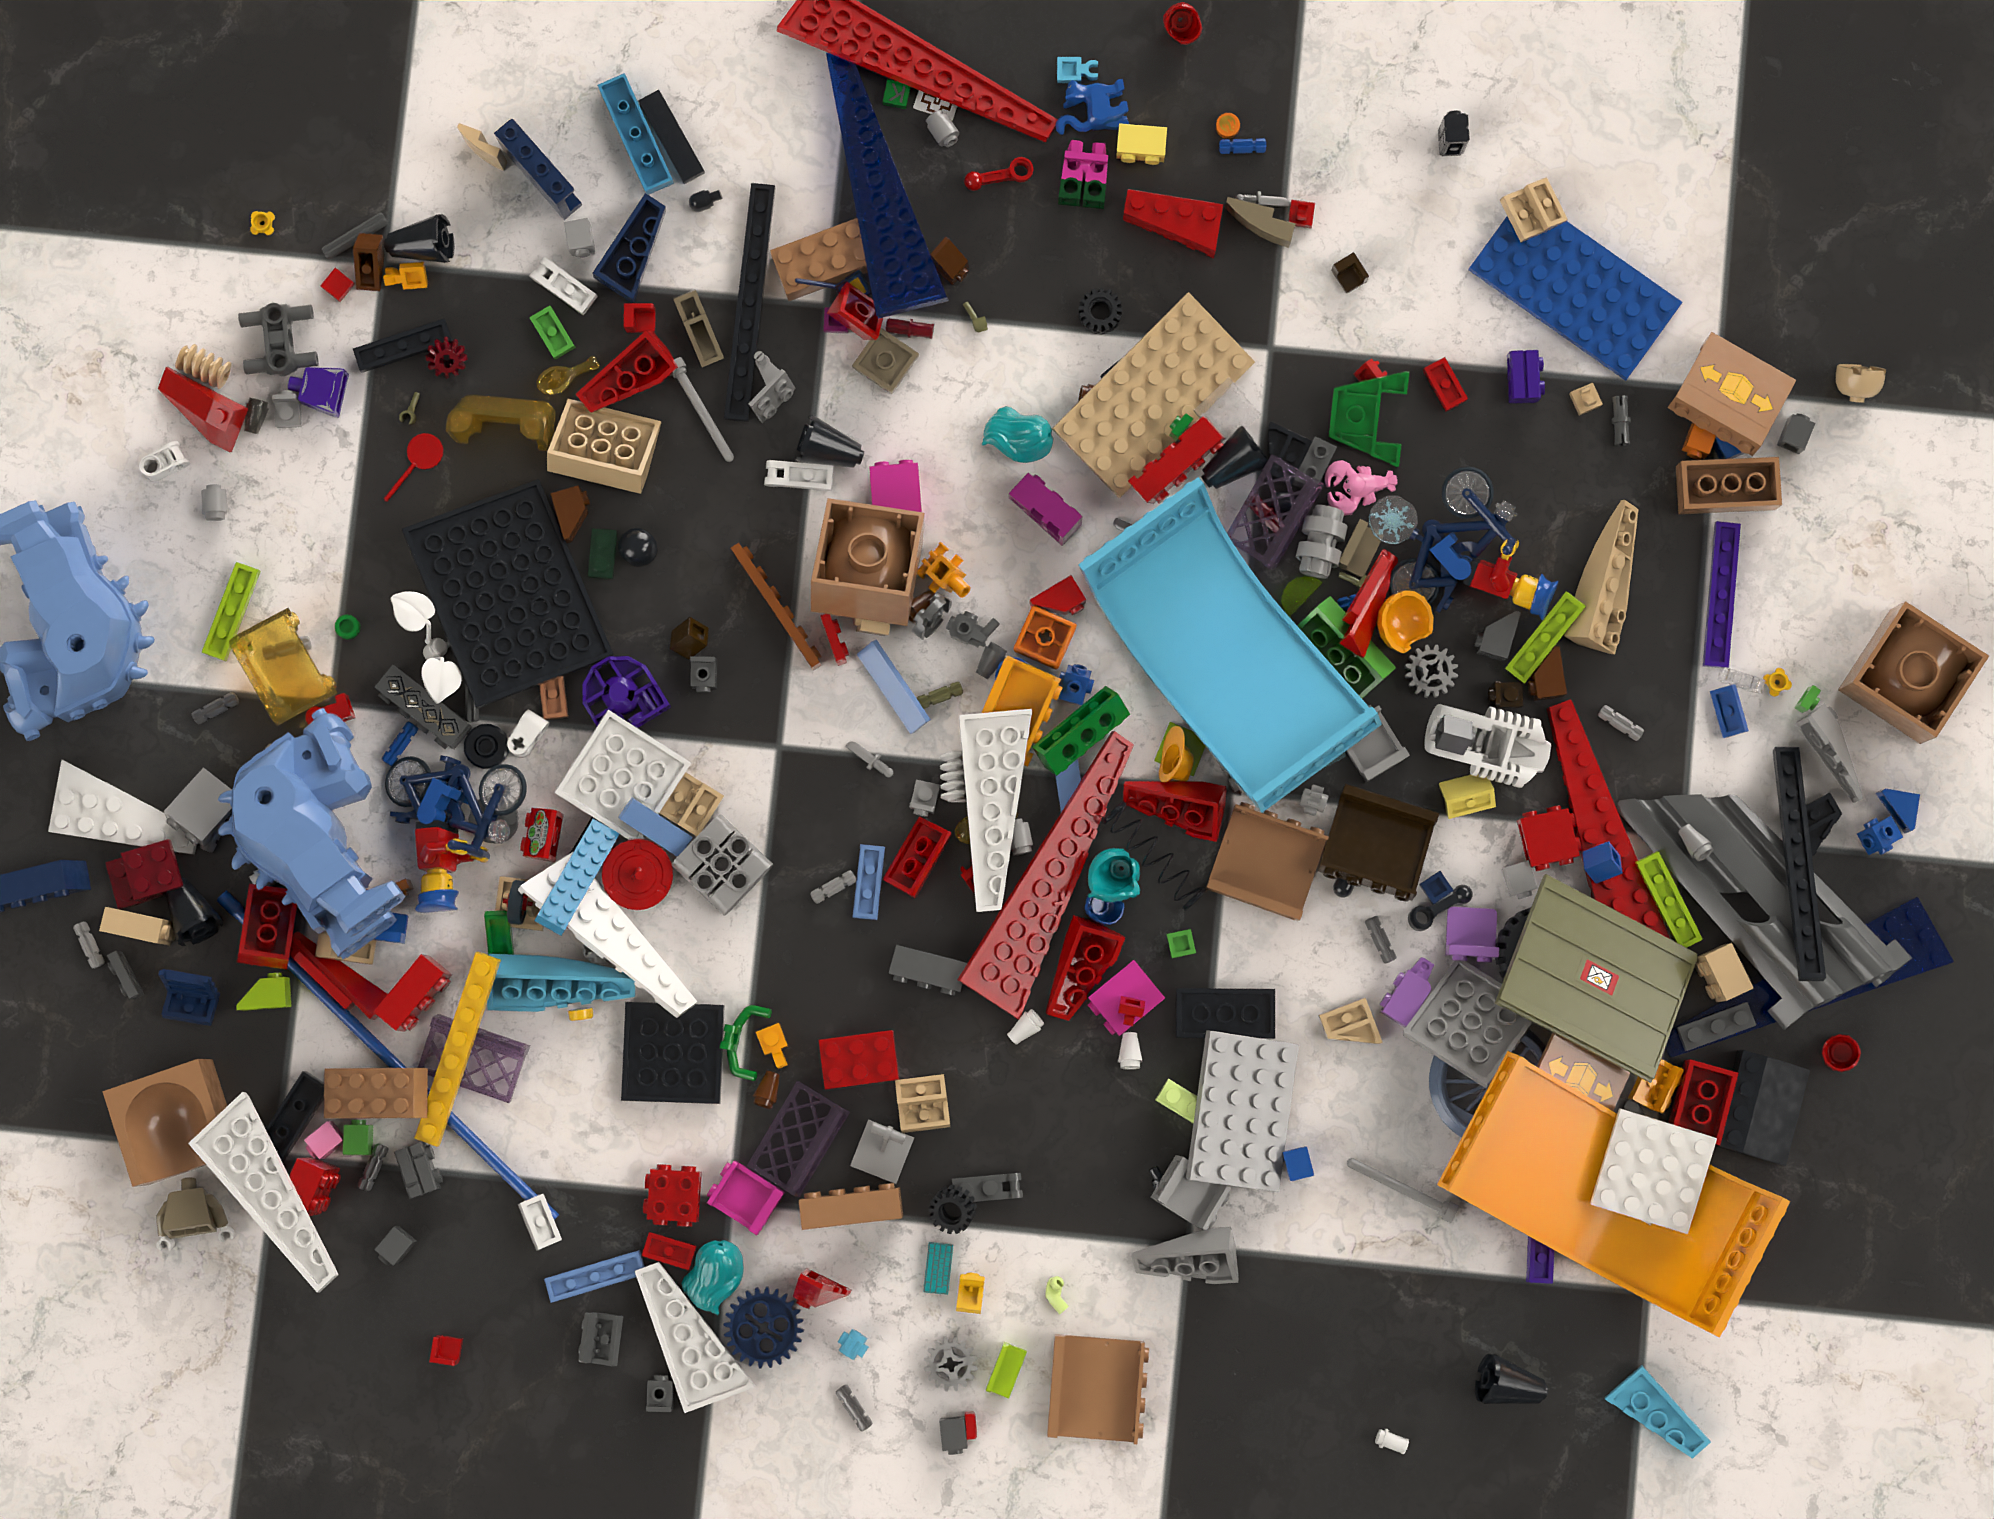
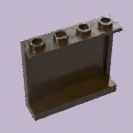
M1345 784L1340 794L1318 872L1323 873L1325 877L1330 879L1340 878L1347 880V883L1352 886L1360 887L1363 885L1369 887L1372 892L1377 894L1388 893L1394 895V898L1399 901H1413L1417 895L1416 889L1433 829L1440 813Z

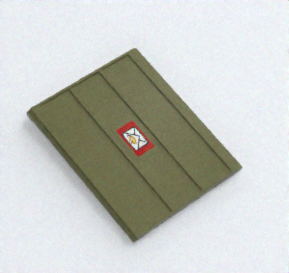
M1545 874L1539 885L1495 1004L1511 1010L1651 1083L1655 1078L1698 956L1692 950Z

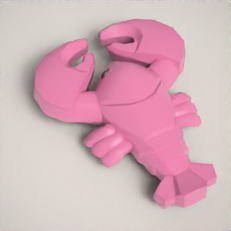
M1343 460L1333 462L1324 473L1325 485L1330 487L1331 478L1335 476L1334 486H1336L1346 475L1348 478L1345 480L1343 488L1351 498L1349 499L1344 494L1335 491V495L1339 497V501H1336L1332 493L1329 492L1327 495L1329 506L1342 510L1344 516L1352 515L1362 497L1364 498L1363 506L1376 502L1375 492L1386 487L1390 492L1396 490L1397 477L1393 475V471H1388L1386 476L1382 477L1381 475H1371V468L1368 466H1358L1357 470L1359 473H1356L1351 465Z

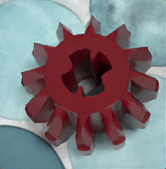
M447 336L444 337L443 343L438 339L434 340L435 346L429 345V354L426 355V361L430 362L428 364L429 370L436 369L435 375L437 377L443 372L446 379L449 378L450 372L458 376V369L464 370L465 364L463 362L467 361V355L463 353L465 351L464 345L457 346V339L449 343ZM444 355H449V360H444Z

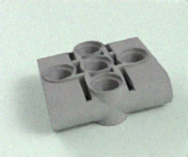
M719 814L682 851L671 866L725 916L772 868L773 863L727 819ZM705 841L711 844L710 852L700 854L698 850L699 845ZM744 841L746 844L744 852L735 853L733 851L734 843ZM754 850V852L744 861V859ZM721 858H725L729 862V866L725 871H718L716 868V863ZM738 875L746 877V884L742 888L734 886V879ZM703 876H709L712 881L711 886L707 889H701L699 886V880Z

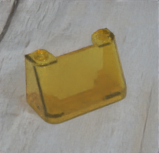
M466 395L462 397L448 414L446 432L456 443L468 444V438L472 434L481 433L482 421L518 424L526 438L537 441L539 450L548 451L553 439L555 410L552 405L545 401Z
M289 608L246 629L229 640L235 657L276 725H281L337 694L335 690L337 686L334 679L330 675L320 674L299 638L297 631L300 621L293 611L291 612Z

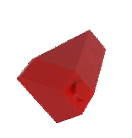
M165 367L158 390L210 443L229 453L232 452L248 408L170 367Z

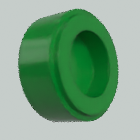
M342 615L335 622V631L343 639H353L360 632V623L352 615Z

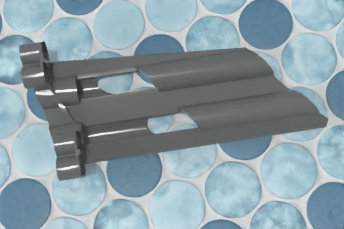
M1702 794L1669 795L1655 800H1638L1636 798L1619 800L1617 806L1618 813L1653 852L1659 851L1670 872L1782 997L1767 1012L1783 1030L1791 1026L1809 1010L1830 1002L1858 986L1872 982L1877 988L1912 959L1896 939L1886 946L1814 873L1817 898L1840 924L1820 921L1826 979L1824 981H1799L1783 841L1737 795L1713 798L1704 797ZM1687 824H1690L1712 843L1713 852L1702 861L1691 858L1681 836L1678 834L1679 830ZM1748 892L1768 914L1770 919L1763 923H1752L1743 920L1721 894Z

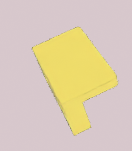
M1470 774L1439 783L1448 819L1496 807L1494 788L1491 781L1487 779V776L1480 778L1479 775L1472 776Z

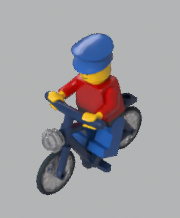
M1461 467L1454 470L1447 476L1442 486L1441 494L1445 507L1457 517L1470 519L1481 516L1484 520L1440 524L1439 521L1430 519L1422 527L1425 536L1419 534L1420 530L1417 528L1414 529L1410 539L1413 541L1418 539L1422 542L1418 557L1403 560L1393 568L1389 586L1391 595L1400 591H1415L1425 597L1430 604L1437 597L1440 587H1445L1444 596L1435 610L1440 613L1442 608L1447 611L1454 598L1450 594L1458 580H1464V584L1505 599L1512 596V601L1515 605L1529 609L1531 614L1539 615L1543 621L1559 581L1551 582L1542 573L1539 579L1529 575H1522L1519 579L1517 578V573L1508 570L1512 555L1519 546V540L1516 541L1508 533L1505 525L1518 515L1514 512L1516 507L1503 500L1501 504L1496 502V508L1494 513H1492L1488 508L1493 501L1494 490L1487 474L1475 467ZM1488 530L1478 543L1465 541L1453 545L1458 540L1453 532ZM1496 536L1500 537L1503 544L1500 549L1501 555L1498 557L1496 564L1477 558ZM1430 551L1441 563V576L1438 575L1434 566L1427 561ZM1463 551H1470V556L1473 558V560L1469 556H1462L1460 553Z
M441 755L440 761L446 763L445 770L431 772L429 766L423 760L413 756L401 758L390 767L385 779L388 797L398 806L413 807L414 809L406 813L390 811V816L394 817L397 823L410 824V819L420 821L416 822L415 829L417 865L419 870L426 871L427 874L421 877V893L418 895L419 904L415 908L416 912L433 913L458 910L455 900L459 891L453 890V877L447 873L455 872L457 865L462 862H473L474 859L482 863L487 862L490 854L487 852L488 849L481 847L484 839L490 838L491 841H495L497 844H503L508 839L510 834L509 826L504 819H498L497 821L496 819L498 816L508 815L516 811L525 799L527 784L524 775L518 768L513 765L501 764L494 766L486 772L479 786V798L485 808L483 813L469 782L470 769L461 764V761ZM462 803L469 805L477 824L465 821V815L461 809ZM458 829L475 835L471 845L467 844V841L459 839Z

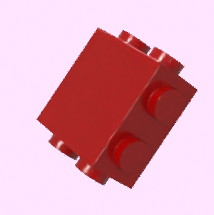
M1560 805L1546 808L1547 813L1537 815V811L1523 813V818L1517 820L1526 861L1529 860L1531 868L1535 867L1536 871L1549 869L1550 863L1559 862L1560 866L1574 863L1573 858L1580 856L1579 851H1582L1579 837H1575L1573 830L1576 827L1574 814L1569 813L1568 808L1561 809Z
M657 1164V1168L650 1169V1174L645 1176V1189H649L648 1199H644L643 1214H647V1219L653 1220L655 1225H668V1221H678L677 1226L692 1227V1222L699 1221L702 1172L696 1171L695 1166H681V1170H671L672 1165Z

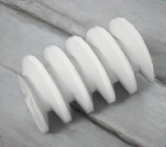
M962 751L948 752L940 755V760L947 762L940 765V769L947 772L940 775V779L947 781L940 785L942 790L947 791L941 794V799L948 802H966L964 797L966 791L964 787Z

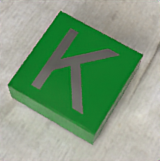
M887 79L883 105L906 109L911 87L898 81Z

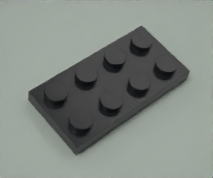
M1176 988V1038H1205L1206 1030L1254 1038L1275 1039V989Z

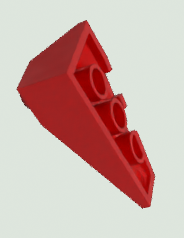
M646 330L575 395L593 413L662 383L678 366L668 348L653 331Z
M1125 781L1123 801H1125L1127 806L1148 816L1156 815L1166 820L1165 824L1171 827L1174 824L1187 830L1185 834L1217 842L1226 803V786L1203 781H1168L1166 783L1161 781Z
M1073 915L1065 936L1046 1014L1069 1021L1087 999V994L1094 985H1098L1102 980L1101 976L1109 966L1112 967L1117 961L1125 937L1104 925Z
M807 1268L798 1278L793 1297L797 1299L796 1303L810 1309L811 1306L816 1308L849 1296L852 1289Z

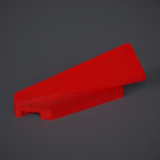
M1384 548L1381 550L1342 619L1350 626L1340 644L1361 658H1364L1377 623L1379 609L1384 603L1390 586L1391 572L1398 563V558Z
M295 932L292 935L291 957L344 1009L351 1010L356 1005L369 1019L375 1020L378 1016L373 1011L387 996V993L343 962L315 957L317 944L300 932Z

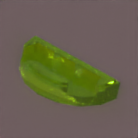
M1306 576L1297 577L1289 582L1282 593L1281 604L1283 611L1290 617L1323 582L1315 577Z

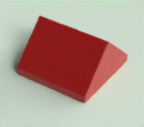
M846 282L827 314L862 339L876 340L879 337L885 308L849 282Z

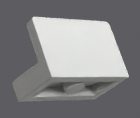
M544 1194L518 1205L536 1251L562 1240Z

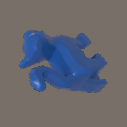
M1118 79L1113 85L1094 83L1085 86L1077 83L1075 80L1068 82L1065 96L1066 102L1063 104V108H1069L1085 102L1087 121L1081 123L1075 116L1064 115L1056 121V131L1063 135L1066 124H1070L1074 129L1081 132L1091 129L1119 130V124H1129L1127 116H1123L1128 112L1127 101L1120 102L1119 106L1116 107L1110 106L1109 99L1123 94V79Z

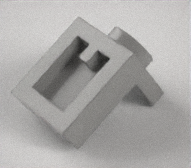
M289 390L279 391V394L272 395V401L275 402V426L277 428L302 427L301 403L298 401V395L293 394V391Z
M916 779L909 806L910 809L914 810L913 814L928 817V813L934 814L940 785Z

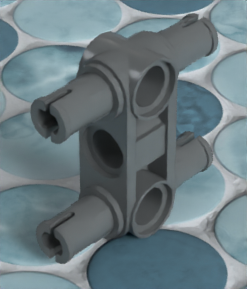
M270 303L260 308V311L238 314L241 328L262 325L266 355L264 358L243 360V368L246 375L267 372L270 375L287 376L297 371L298 368L319 365L316 351L295 354L291 324L293 321L314 319L311 304L290 307L287 304ZM275 312H281V316L278 320H271V317ZM281 358H286L285 365L281 368H276L277 361Z

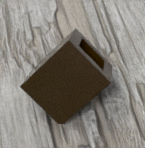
M1354 252L1333 264L1331 269L1345 293H1350L1363 285L1369 278L1368 273Z
M691 617L687 618L672 630L670 649L686 659L694 657L707 646L709 628Z

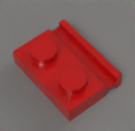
M830 614L820 615L837 665L846 664L845 657L849 656L845 641L842 643L839 641L837 634L841 633V629L837 619L832 620Z

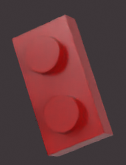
M1445 357L1423 369L1445 412L1468 400Z
M649 1232L642 1256L690 1270L697 1246Z

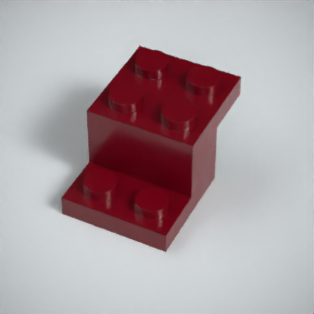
M170 839L121 853L122 858L105 862L119 910L165 897V892L184 887Z

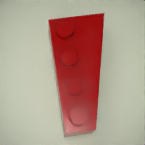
M1128 189L1123 220L1147 231L1158 233L1171 241L1174 240L1182 243L1190 249H1196L1214 258L1223 204Z
M1201 417L1178 438L1180 441L1177 444L1173 442L1166 447L1160 454L1161 458L1159 460L1154 459L1144 466L1142 470L1144 474L1138 479L1134 475L1128 480L1147 503L1154 504L1157 501L1160 504L1170 495L1167 491L1174 485L1176 487L1182 485L1188 479L1186 476L1188 472L1192 469L1197 471L1206 462L1204 458L1210 452L1214 455L1224 446L1222 442L1226 438L1207 417Z

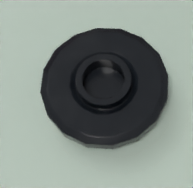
M481 724L474 727L467 734L464 741V753L467 760L481 769H491L494 766L501 765L509 753L507 735L499 727L492 724Z

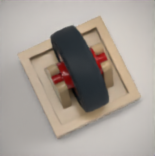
M500 876L495 911H507L508 922L512 928L543 931L544 926L534 921L540 911L535 905L536 902L525 893L521 894L518 891V888L527 882L528 879Z

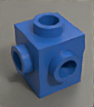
M1080 664L1068 665L1066 672L1061 671L1059 677L1061 679L1059 686L1063 687L1059 699L1083 705L1086 693L1091 694L1094 683V680L1090 679L1092 671L1087 670L1085 666Z
M1892 816L1880 821L1877 818L1863 824L1864 830L1857 833L1868 855L1877 851L1882 855L1893 849L1892 844L1903 838Z

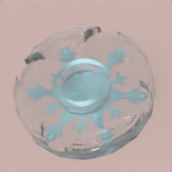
M1386 496L1379 499L1369 514V527L1373 535L1380 541L1388 544H1399L1408 540L1418 524L1417 512L1414 506L1400 496Z

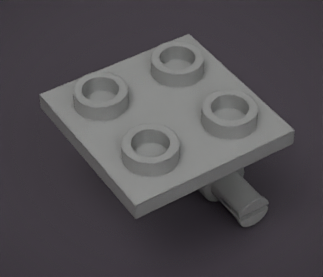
M758 351L755 353L754 358L766 386L751 400L749 405L763 423L766 419L774 416L777 408L783 401L786 402L792 397L796 388L783 369L779 370L770 362L768 356Z
M868 1120L850 1166L897 1184L914 1137L894 1130L891 1126L886 1127Z

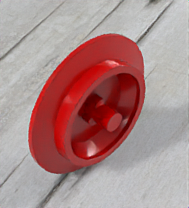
M631 839L618 844L609 852L602 867V882L608 896L618 905L631 910H644L657 905L668 894L673 881V867L666 852L657 844L644 839Z

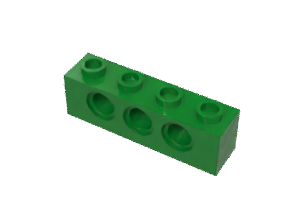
M1105 686L1032 746L1044 767L1057 776L1065 771L1075 760L1083 756L1094 744L1101 741L1112 729L1120 725L1130 713L1119 694Z

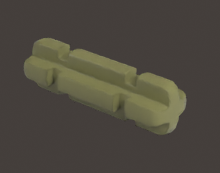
M960 682L950 684V687L944 686L928 692L929 695L925 696L923 694L918 696L917 700L925 709L930 704L936 705L949 700L951 696L962 695L963 689Z

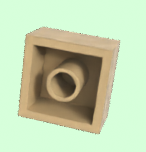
M1732 943L1718 946L1698 956L1695 968L1700 977L1704 976L1708 984L1705 988L1711 999H1715L1716 1002L1728 1001L1753 989V985Z

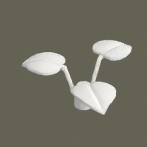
M417 592L395 594L390 600L393 605L395 618L401 627L408 631H419L426 624L425 643L427 645L423 649L426 662L422 666L421 674L428 694L438 704L459 688L462 681L461 671L453 662H444L443 656L450 647L449 643L441 638L431 639V622L428 619L434 615L435 608L430 599Z

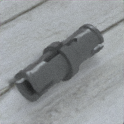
M1622 395V398L1620 396L1612 397L1614 418L1611 419V422L1614 425L1615 446H1621L1622 438L1623 446L1630 445L1629 424L1631 423V417H1628V396Z

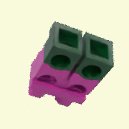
M1071 140L1068 151L1065 150L1058 204L1080 207L1082 181H1085L1083 207L1104 209L1108 165L1106 145L1104 143H1093L1092 153L1082 152V141Z

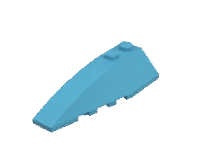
M489 954V956L500 959L501 962L487 1001L488 1010L539 1012L545 1011V1007L557 1006L559 1009L568 1007L570 1003L581 1002V1005L591 1004L596 999L611 1001L631 998L636 995L635 981L623 971L620 973L614 968L559 957Z

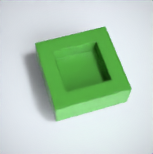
M1814 685L1808 687L1794 708L1801 713L1809 709L1812 711L1820 701V698L1817 696L1821 690Z
M1191 929L1166 934L1171 958L1196 953Z

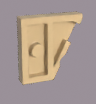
M1366 998L1319 1015L1327 1039L1374 1044L1383 1043Z

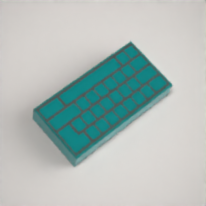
M929 1242L923 1292L948 1295L953 1244Z

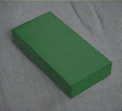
M485 911L484 919L488 955H514L512 927L508 922L507 911Z

